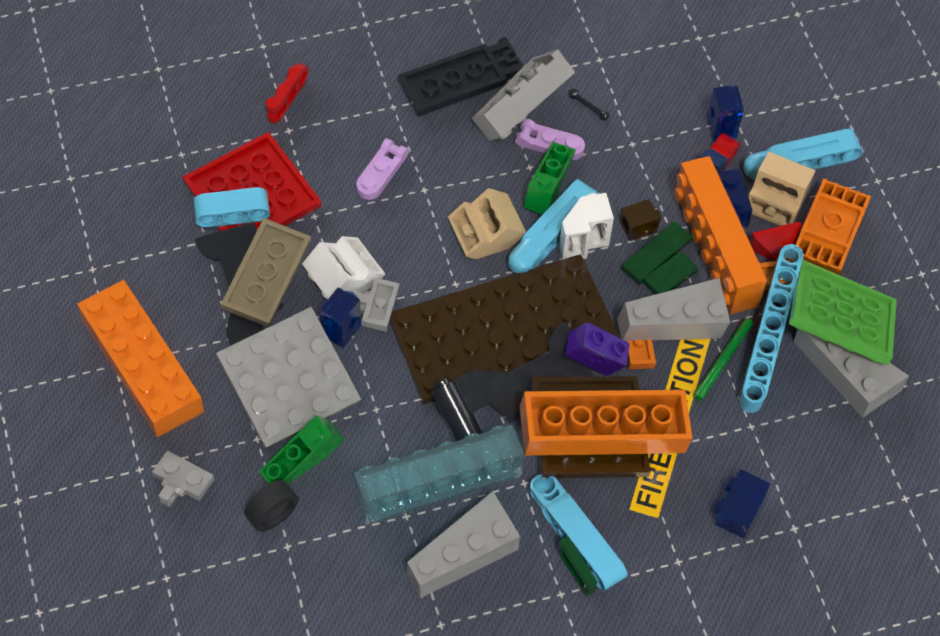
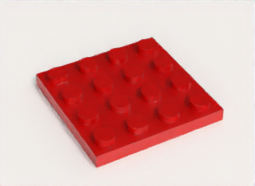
M269 132L182 177L183 183L194 198L204 193L263 188L268 193L270 216L267 219L283 226L322 206L320 198ZM262 221L254 222L257 230ZM247 223L216 226L218 231H223Z

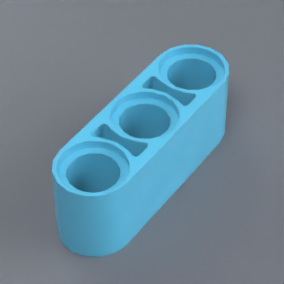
M263 188L204 193L194 198L195 221L200 227L259 222L263 218L267 219L270 216L268 193Z

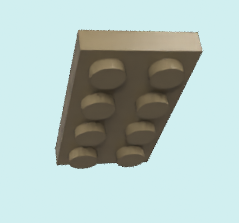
M263 218L221 303V309L270 327L311 243V236Z

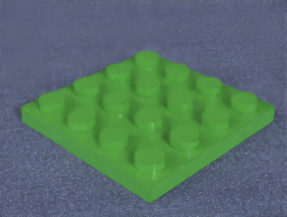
M802 260L794 289L789 324L800 331H807L819 336L824 341L833 342L850 352L859 353L868 357L871 361L880 362L888 366L893 358L897 299Z

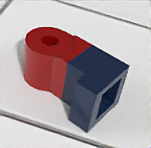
M722 133L709 150H705L700 155V158L710 156L720 176L738 153L741 143Z

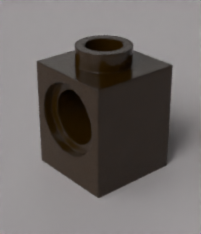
M649 199L621 208L619 223L629 241L657 232L661 215L658 208L653 207Z

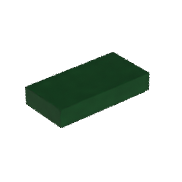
M680 251L643 279V284L654 295L671 291L698 272V267Z
M569 536L561 539L558 546V554L584 595L589 596L595 593L597 586L596 578Z

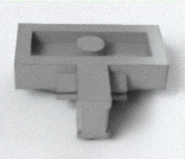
M374 278L371 291L361 293L350 290L347 307L357 309L359 313L363 314L361 326L387 332L400 283Z
M168 450L152 471L153 477L161 480V486L164 487L158 496L160 503L169 508L178 495L183 497L187 494L200 501L214 481L213 474Z

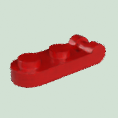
M300 63L291 66L284 83L278 85L275 96L266 100L267 120L270 123L281 121L307 80L308 66Z

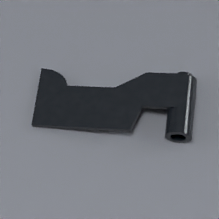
M251 222L195 238V243L201 253L207 258L215 261L221 260L230 286L257 229L255 223ZM281 302V305H280L278 311H279L281 308H283L282 302ZM231 313L226 336L229 345L232 346L264 329L262 324Z
M567 322L558 326L550 335L548 340L549 352L510 372L472 370L452 381L447 377L434 384L436 389L431 392L460 449L469 447L485 438L473 415V412L491 404L509 423L521 418L520 404L524 392L532 391L531 381L533 377H594L589 367L565 356L568 335L571 332Z

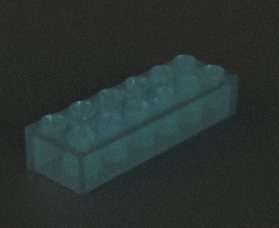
M500 425L486 433L470 434L460 441L444 442L434 449L418 450L411 456L401 459L398 457L386 461L385 464L375 467H363L354 474L356 498L366 525L521 477L524 452L513 425Z

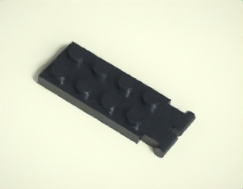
M503 37L499 40L498 44L489 47L483 44L399 74L398 81L418 116L506 85V80L513 78L524 65L519 57H515L516 52L507 37Z

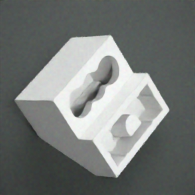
M591 193L581 197L563 220L559 244L561 260L579 254L582 255L583 259H586L588 249L609 246L614 217L606 193Z
M342 236L337 243L319 242L302 263L308 271L310 279L316 282L324 298L329 301L346 302L348 301L350 290L362 293L372 287L374 278L382 279L385 275L384 271L357 237Z

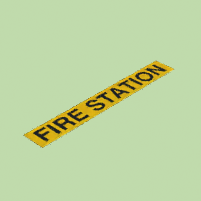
M685 339L679 342L665 390H685L688 412L691 408L693 394L696 391L710 339ZM677 453L648 454L651 473L649 477H639L629 510L659 518Z

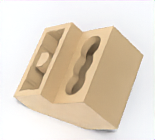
M768 152L758 170L744 211L779 226L794 223L816 170Z
M490 188L472 203L464 202L448 216L466 257L479 259L509 249L526 233L508 194Z

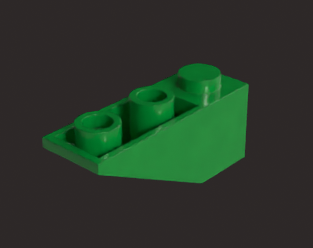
M552 142L528 185L525 209L543 215L557 199L576 149Z
M316 415L259 472L268 484L283 480L288 484L326 459L345 438L330 420Z

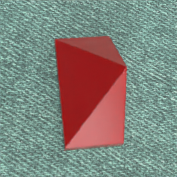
M801 222L752 233L750 244L753 251L772 261H777L780 251L785 245H795L802 227Z

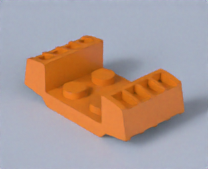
M823 179L796 242V246L803 252V260L840 275L871 196Z

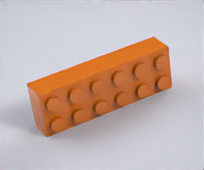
M710 156L681 163L679 174H677V185L674 188V197L677 203H681L684 220L692 228L693 240L701 248V257L704 264H708L710 268L711 280L720 278L726 307L730 315L759 307L767 279Z
M125 280L77 303L83 323L157 438L204 413L200 394Z
M685 390L524 392L520 404L525 456L686 453L693 439Z

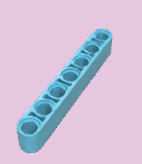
M785 245L781 249L774 268L739 397L740 407L749 413H754L761 409L768 392L803 260V252L796 245ZM785 258H790L794 262L790 263L786 261ZM779 280H784L789 285H783L779 282ZM773 302L780 303L783 307H776L773 305ZM766 325H773L777 330H770ZM760 348H767L771 353H764ZM754 371H761L765 376H757ZM747 394L756 395L758 400L750 399Z

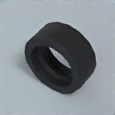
M283 480L274 481L259 490L249 500L244 509V515L257 531H268L278 526L292 514L297 507L299 499L287 482Z

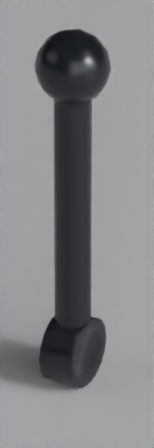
M577 89L569 90V97L571 99H577L599 114L602 120L609 119L610 115L607 111L600 110L581 97Z

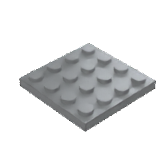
M312 307L216 353L222 369L265 450L297 434L316 415L327 419L361 401L356 388Z

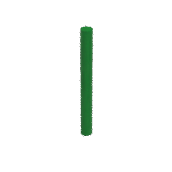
M744 318L693 394L696 400L702 401L752 327L753 321L751 319Z

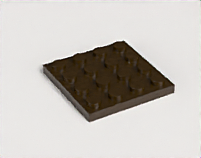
M638 376L533 377L531 381L532 391L639 390ZM648 454L539 455L541 479H549V476H554L555 478L649 477L651 473Z

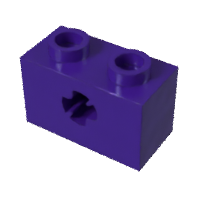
M587 322L569 332L565 356L605 376H609L626 367L630 343Z

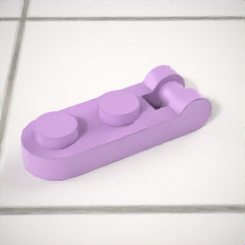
M530 119L522 121L520 126L521 132L517 134L515 139L517 145L542 153H547L552 142L563 144L576 149L572 160L581 158L585 149V143L581 137L538 125Z
M386 138L377 154L356 182L358 195L366 200L377 198L407 158L409 149L402 145L399 147L394 144V141ZM390 153L393 154V155H395V157H394L393 159H391V158H389V157H387V156H388Z

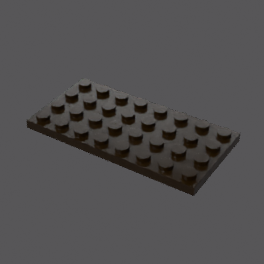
M581 254L536 267L527 272L513 274L392 311L390 317L391 327L423 405L436 401L431 392L436 389L434 384L447 377L452 381L472 370L507 373L549 352V337L564 322L568 323L571 331L589 322L620 338Z

